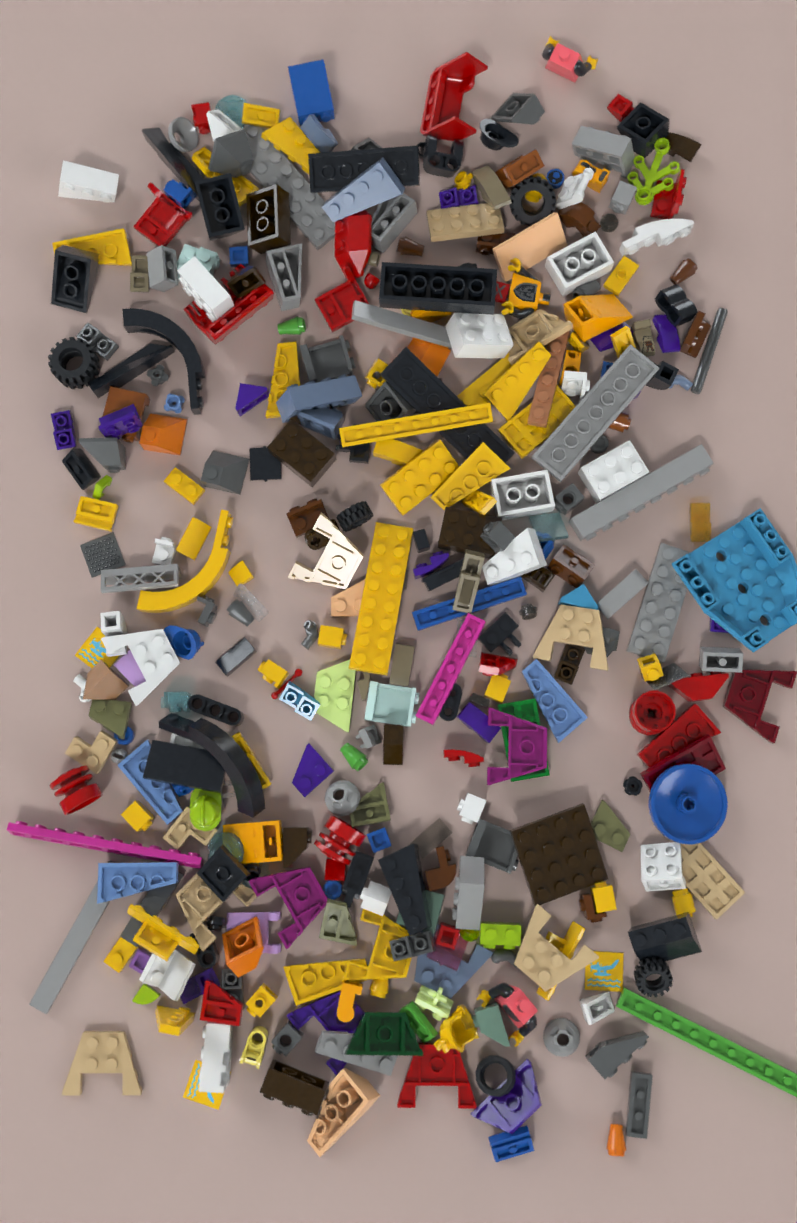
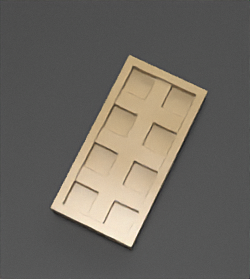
M488 203L426 210L431 242L504 233L500 208L494 210Z
M701 843L681 844L682 873L686 881V888L712 917L717 920L745 892Z

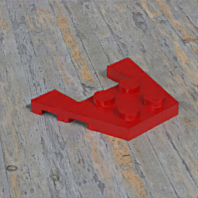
M418 1043L423 1051V1056H412L397 1102V1108H415L416 1086H458V1108L477 1109L460 1052L450 1048L447 1053H444L442 1049L437 1051L434 1043Z

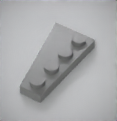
M342 1031L321 1032L315 1048L316 1053L391 1076L398 1056L345 1055V1050L354 1033Z

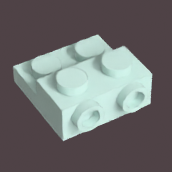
M188 244L184 245L177 261L178 270L195 256L212 276L214 271L218 270L220 266L218 253L203 247L198 249Z

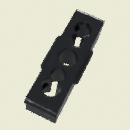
M463 559L423 578L421 582L425 584L428 592L459 577Z

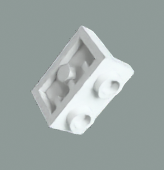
M564 370L561 390L567 396L579 395L580 402L590 388L587 372Z

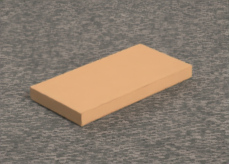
M554 212L492 249L502 279L505 282L512 279L513 273H515V271L508 270V266L513 265L510 262L511 259L518 258L521 266L527 270L567 246L558 213Z

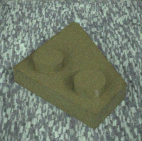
M92 699L89 717L96 723H100L107 730L118 735L119 738L125 739L132 703L110 699Z
M384 782L360 799L358 807L350 814L352 828L391 821Z
M601 800L591 821L595 838L623 852L630 833L608 804Z
M327 899L319 938L354 946L357 945V937L347 903Z

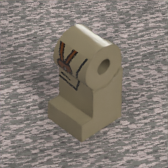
M650 319L633 322L631 329L634 332L632 337L636 349L646 357L654 356L655 344L652 338Z

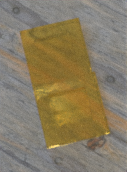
M710 503L689 504L691 542H708L711 540Z

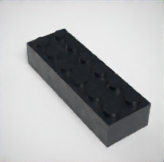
M382 262L379 305L380 308L493 315L497 269Z

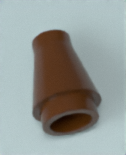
M406 236L405 238L400 237L396 252H400V255L422 257L424 245Z
M689 258L682 260L674 274L670 277V281L674 285H679L696 273L697 265Z

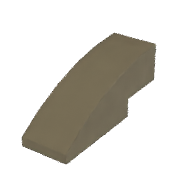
M488 165L472 171L474 185L481 191L482 198L494 210L512 203L502 182Z
M465 550L452 610L472 613L485 559L484 553Z

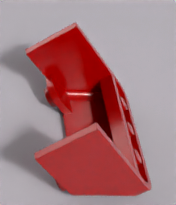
M465 52L437 67L432 72L421 123V134L426 137L427 135L437 136V139L460 141L476 133L477 130L459 119L463 94L474 87L475 76L488 69L486 64L470 53Z

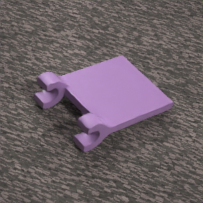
M281 911L227 912V931L257 916L264 947L262 953L278 954L281 952V944H269V921L280 920Z

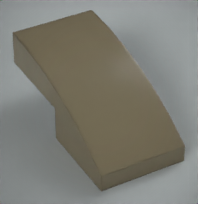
M132 255L130 292H149L147 256Z
M396 643L389 684L408 687L415 646Z
M363 672L364 679L357 681L362 701L367 699L369 692V672Z

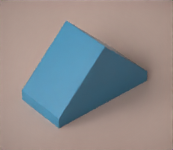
M584 584L561 597L558 601V605L598 610V605Z

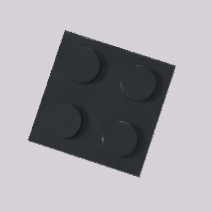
M224 845L220 846L197 872L198 876L222 902H225L250 875L246 868Z

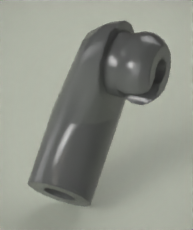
M307 620L304 623L307 637L301 643L308 650L319 636L317 625L311 620Z

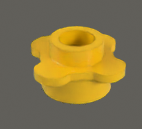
M465 171L459 172L454 180L457 190L460 188L463 190L467 189L471 184L473 174H467Z

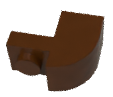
M582 202L560 209L558 212L563 224L567 228L576 227L583 238L597 232L601 227L593 217L595 212Z
M444 846L436 847L440 867L425 870L429 891L445 888L455 878L456 863L448 865L447 861H451L449 850H444Z

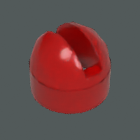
M367 273L364 279V284L368 289H374L380 282L377 277L370 273Z

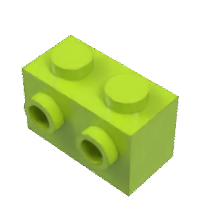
M481 921L479 943L484 944V948H496V945H504V949H516V946H521L520 923Z

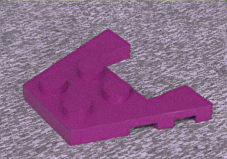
M488 708V726H508V767H487V785L547 768V728L496 709Z
M310 866L248 880L257 897L276 887L295 920L294 923L277 932L286 949L302 934L304 929L324 909L328 898Z

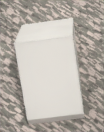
M219 109L207 112L213 141H215V138L242 130L240 126Z
M609 992L579 1000L584 1019L588 1025H592L615 1012Z

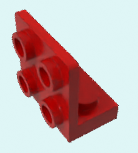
M684 169L680 170L672 190H663L654 195L650 217L672 219L674 214H678L679 207L682 205L684 194H681L682 189L685 188L687 177H684ZM656 181L655 186L662 183L663 181Z

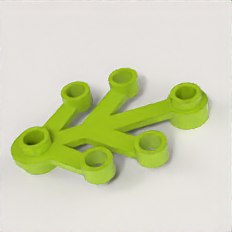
M660 138L654 144L656 155L650 171L645 164L643 156L638 155L633 160L635 168L641 171L646 180L643 187L637 172H630L627 176L629 184L637 187L635 200L639 205H647L652 202L654 195L663 190L670 191L674 188V181L669 177L665 178L662 183L652 187L653 183L668 174L675 175L680 171V165L677 161L671 162L669 166L658 171L663 156L670 150L669 141L666 138Z

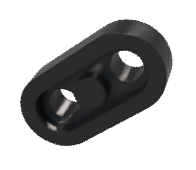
M456 683L453 687L456 695L448 696L439 714L440 718L444 721H452L458 714L462 689ZM446 708H450L452 710V714L446 715L444 713V710Z

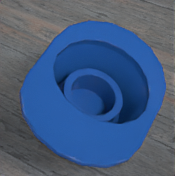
M174 625L167 626L164 629L178 657L190 660L199 651L200 647L204 645V642L201 641L199 634L195 630L184 629Z

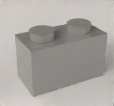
M161 245L147 252L149 287L165 292L177 286L176 250Z
M700 647L699 666L702 671L742 673L743 652L740 648Z

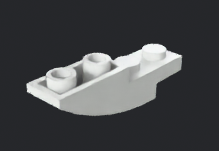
M663 219L635 228L632 238L622 242L619 251L624 256L627 254L632 255L643 246L649 247L654 242H656L658 247L664 244L665 246L669 245L680 236L683 238L689 235L694 221L688 219Z

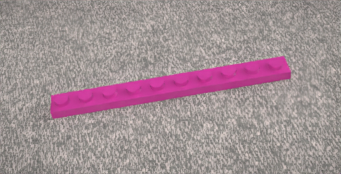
M16 821V823L9 822L7 826V831L11 835L158 862H179L180 866L201 869L204 864L203 858L193 852H189L188 855L181 854V851L176 849L165 851L161 850V847L150 845V848L143 847L138 842L126 844L116 838H112L109 841L104 840V837L99 835L87 837L84 833L77 831L71 834L66 833V830L60 828L49 830L46 826L38 824L35 827L27 826L28 824L22 821Z

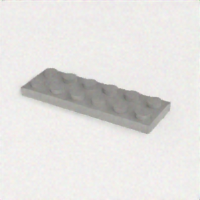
M664 543L660 544L626 650L627 652L642 657L656 653L659 662L665 663L687 592L686 585L671 564L691 552Z

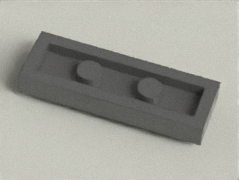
M631 1071L625 1135L628 1137L647 1139L653 1077L650 1073Z

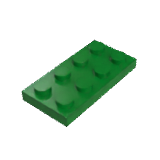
M536 698L497 705L498 711L541 726ZM501 726L508 764V726ZM548 762L547 768L510 779L511 782L549 776Z

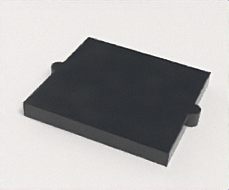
M263 446V448H249L250 481L264 480L267 482L268 480L281 479V462L269 453L266 446Z

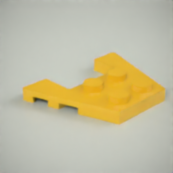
M363 909L360 921L379 926L368 967L350 961L347 962L343 980L406 978L411 958L393 961L389 941L409 936L408 931L384 914L381 916Z

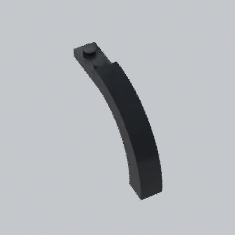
M122 309L123 324L127 333H148L161 337L171 343L182 354L187 366L191 411L194 415L201 414L204 402L203 397L199 393V390H202L200 378L206 377L202 360L190 337L176 323L161 314L144 309Z
M170 713L159 720V728L199 744L216 758L233 785L238 812L254 818L265 809L262 785L253 764L242 748L224 730L203 718L194 722L174 713Z

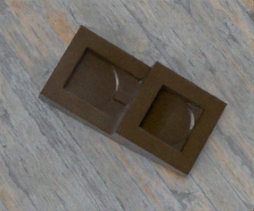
M669 132L666 137L670 145V150L667 154L672 157L677 154L689 162H692L702 145L697 141Z

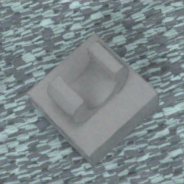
M374 725L361 729L359 731L360 734L356 735V739L362 738L364 742L360 748L366 747L368 749L382 743Z

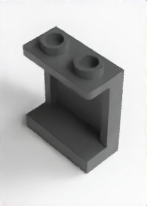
M343 335L339 336V340L309 348L307 344L300 346L309 381L317 383L325 378L337 379L341 375H353V368L356 367L353 357L349 358L348 351H351L348 340H344Z
M479 819L465 856L484 857L485 864L511 874L512 870L516 871L519 860L516 859L518 855L510 831Z

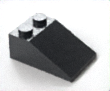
M62 245L55 250L51 304L83 313L88 312L98 270L99 254L67 245Z

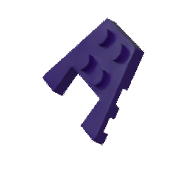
M340 990L289 1012L287 1018L298 1030L315 1016L327 1031L354 1033L364 1011L354 1000L355 1014L353 1019L349 1022L340 1021L337 1017ZM334 1058L326 1061V1064L336 1076L347 1063Z

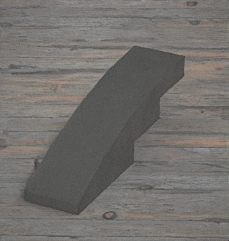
M178 871V883L149 890L139 906L143 907L147 914L158 917L184 874ZM132 917L120 937L136 947L139 946V944L133 941V938L143 923Z

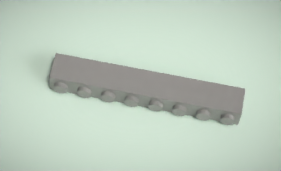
M701 444L570 519L569 523L580 541L584 539L589 541L597 536L596 532L601 529L604 532L613 527L612 523L615 521L622 522L629 518V513L633 511L638 513L646 508L645 504L649 502L654 504L662 499L661 495L666 492L669 495L678 490L677 486L683 483L685 486L691 483L696 475L699 474L700 477L710 471L709 468L713 465V461Z

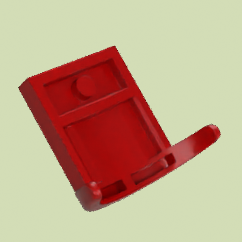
M150 182L148 188L156 199L133 227L156 246H167L186 221L192 218L193 214L177 205Z
M348 266L343 268L348 280L347 282L314 299L332 332L355 321L351 319L355 300L369 304Z

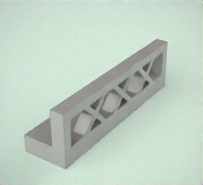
M178 564L101 570V592L111 593L179 587L181 570Z

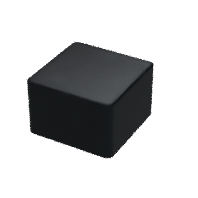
M425 529L414 531L413 539L417 552L421 553L430 550Z

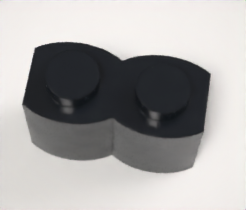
M677 284L660 290L655 297L657 306L666 314L668 321L675 327L692 321L698 312L694 303L687 299L684 290Z

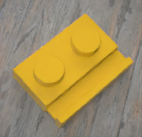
M80 496L76 517L73 522L112 532V525L114 524L119 506L114 503Z

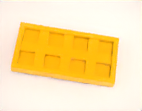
M558 385L546 428L528 425L527 421L531 403L498 429V432L521 459L546 441L576 407Z
M438 439L380 484V487L403 516L438 489L458 469L459 465L441 439Z

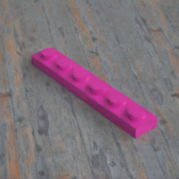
M467 614L416 714L417 718L434 726L486 621L472 614Z

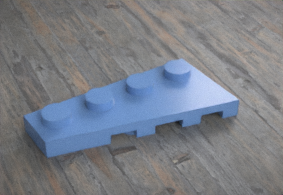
M179 862L98 863L97 904L178 883Z

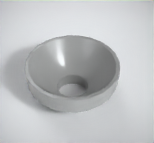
M185 117L174 119L168 128L170 142L181 152L194 150L198 144V133L195 126ZM175 133L179 134L181 138L180 143L176 141Z
M346 780L334 782L325 793L327 808L337 816L351 814L356 810L360 802L358 788ZM343 790L344 797L340 800H335V792Z
M556 1018L546 1025L543 1032V1041L546 1048L552 1054L564 1057L576 1051L580 1043V1035L573 1022L565 1018ZM562 1033L569 1037L566 1045H559L557 1043V1037Z

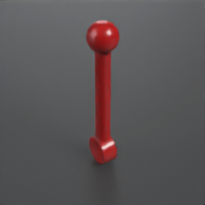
M296 669L295 674L276 692L271 694L272 699L278 698L289 681L292 682L296 677H300L302 670Z

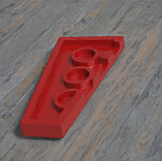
M693 703L667 729L646 745L637 756L650 768L707 734L713 737L721 732L700 707Z

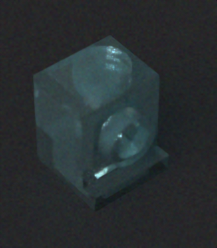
M164 692V697H161V708L169 709V712H181V709H183V712L190 713L188 700L191 697V693Z

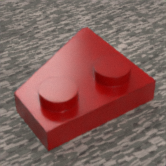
M481 652L479 672H482L485 676L500 675L515 668L518 659Z
M207 979L205 980L200 1020L240 1026L244 1004L213 981Z

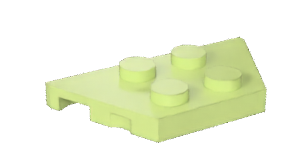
M350 660L318 671L314 698L321 704L316 713L345 732L350 731L356 670L349 669Z

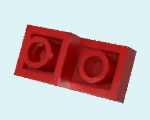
M453 749L443 750L444 758H448V761H458L463 756L464 764H468L469 767H478L480 762H484L483 757L472 752Z

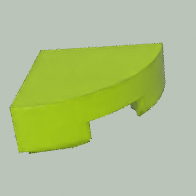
M104 476L95 484L93 498L100 500L104 494L102 492L104 488L111 484L112 478L110 476Z
M143 984L132 1001L137 1004H149L155 1001L161 994L149 985Z

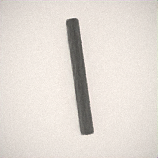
M719 308L716 313L691 388L692 393L700 394L702 392L728 314L727 309Z

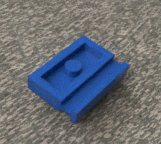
M527 1125L519 1127L513 1134L502 1132L488 1137L495 1162L535 1151Z

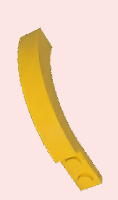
M221 509L213 548L202 570L189 582L172 590L161 592L141 590L137 610L147 613H163L178 610L197 601L198 596L203 597L213 588L223 574L231 554L228 549L224 548V546L227 547L229 542L228 528H231L233 524V517H231L229 511Z

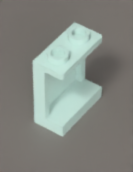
M370 681L364 720L411 727V723L416 722L417 712H413L414 704H418L420 693H417L414 687L409 688Z

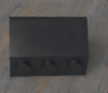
M231 173L194 181L210 241L229 237L245 230Z
M689 912L634 926L628 931L633 950L638 959L644 963L646 962L645 958H649V961H652V957H656L657 961L660 958L664 962L702 952Z

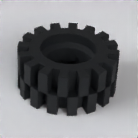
M361 501L340 512L336 518L343 531L347 532L366 523L373 517V513L367 502Z
M652 957V961H649V958H645V963L641 960L639 962L640 966L636 965V970H634V978L638 990L643 995L647 993L648 997H651L652 994H654V997H658V993L661 996L664 995V990L668 992L670 990L669 987L673 985V977L669 966L660 958L657 961L656 957ZM652 974H660V977L656 980H646Z

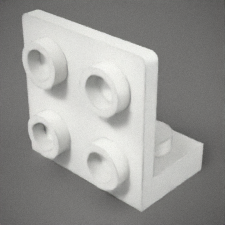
M670 842L641 845V881L646 892L686 889V881L682 873L680 843Z
M178 949L174 950L168 961L152 953L139 980L144 984L159 987L173 1001H178L193 972L195 963Z

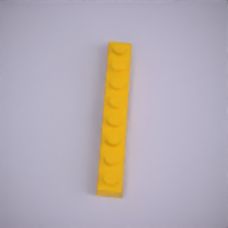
M484 403L339 428L342 447H349L493 422L491 404Z

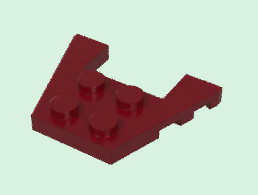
M742 670V673L733 672L722 707L769 743L774 744L780 727L762 721L761 716L772 683L791 689L793 688L797 672L778 670Z

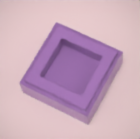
M139 948L129 967L142 974L152 954Z

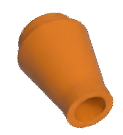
M610 1124L606 1147L610 1156H625V1151H627L622 1124Z

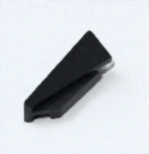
M159 127L143 129L142 133L145 140L157 152L158 157L187 188L190 187L195 198L199 201L194 181L203 180L204 178L171 142H168Z
M150 343L104 373V375L87 383L97 398H100L109 392L110 387L121 388L175 351L171 345L164 346Z

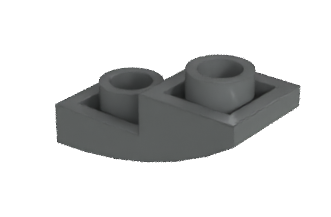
M87 323L76 336L82 339L83 342L86 341L97 354L107 361L119 348L115 342L103 335L100 330L90 323Z
M431 931L389 941L393 961L436 951Z
M222 969V989L244 1004L243 975L237 977L231 969Z

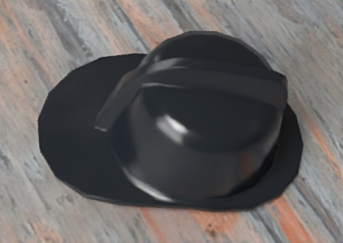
M483 119L480 122V140L485 147L497 151L503 147L512 148L518 145L519 140L517 136L496 121Z

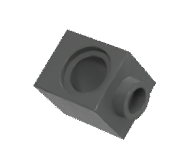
M572 483L555 496V509L559 513L562 512L566 515L578 506L585 497ZM563 497H569L572 503H564Z
M501 521L489 522L483 528L484 532L480 536L495 552L504 551L515 538Z
M289 1020L272 1039V1047L278 1054L281 1055L283 1053L287 1056L302 1039L304 1033L300 1029L298 1030ZM281 1036H290L292 1042L290 1044H284L281 1040Z

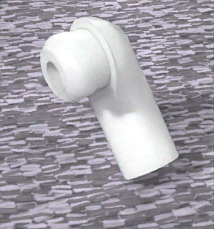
M78 674L73 682L81 687L79 699L81 702H89L91 699H83L86 679Z

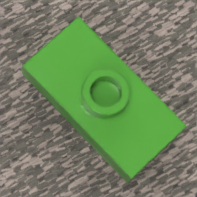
M413 1001L399 1010V1013H406L410 1027L423 1043L433 1039L438 1034L428 1021L426 1015L421 1012Z

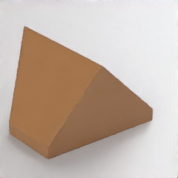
M100 660L87 674L83 699L116 700L129 686L103 660Z

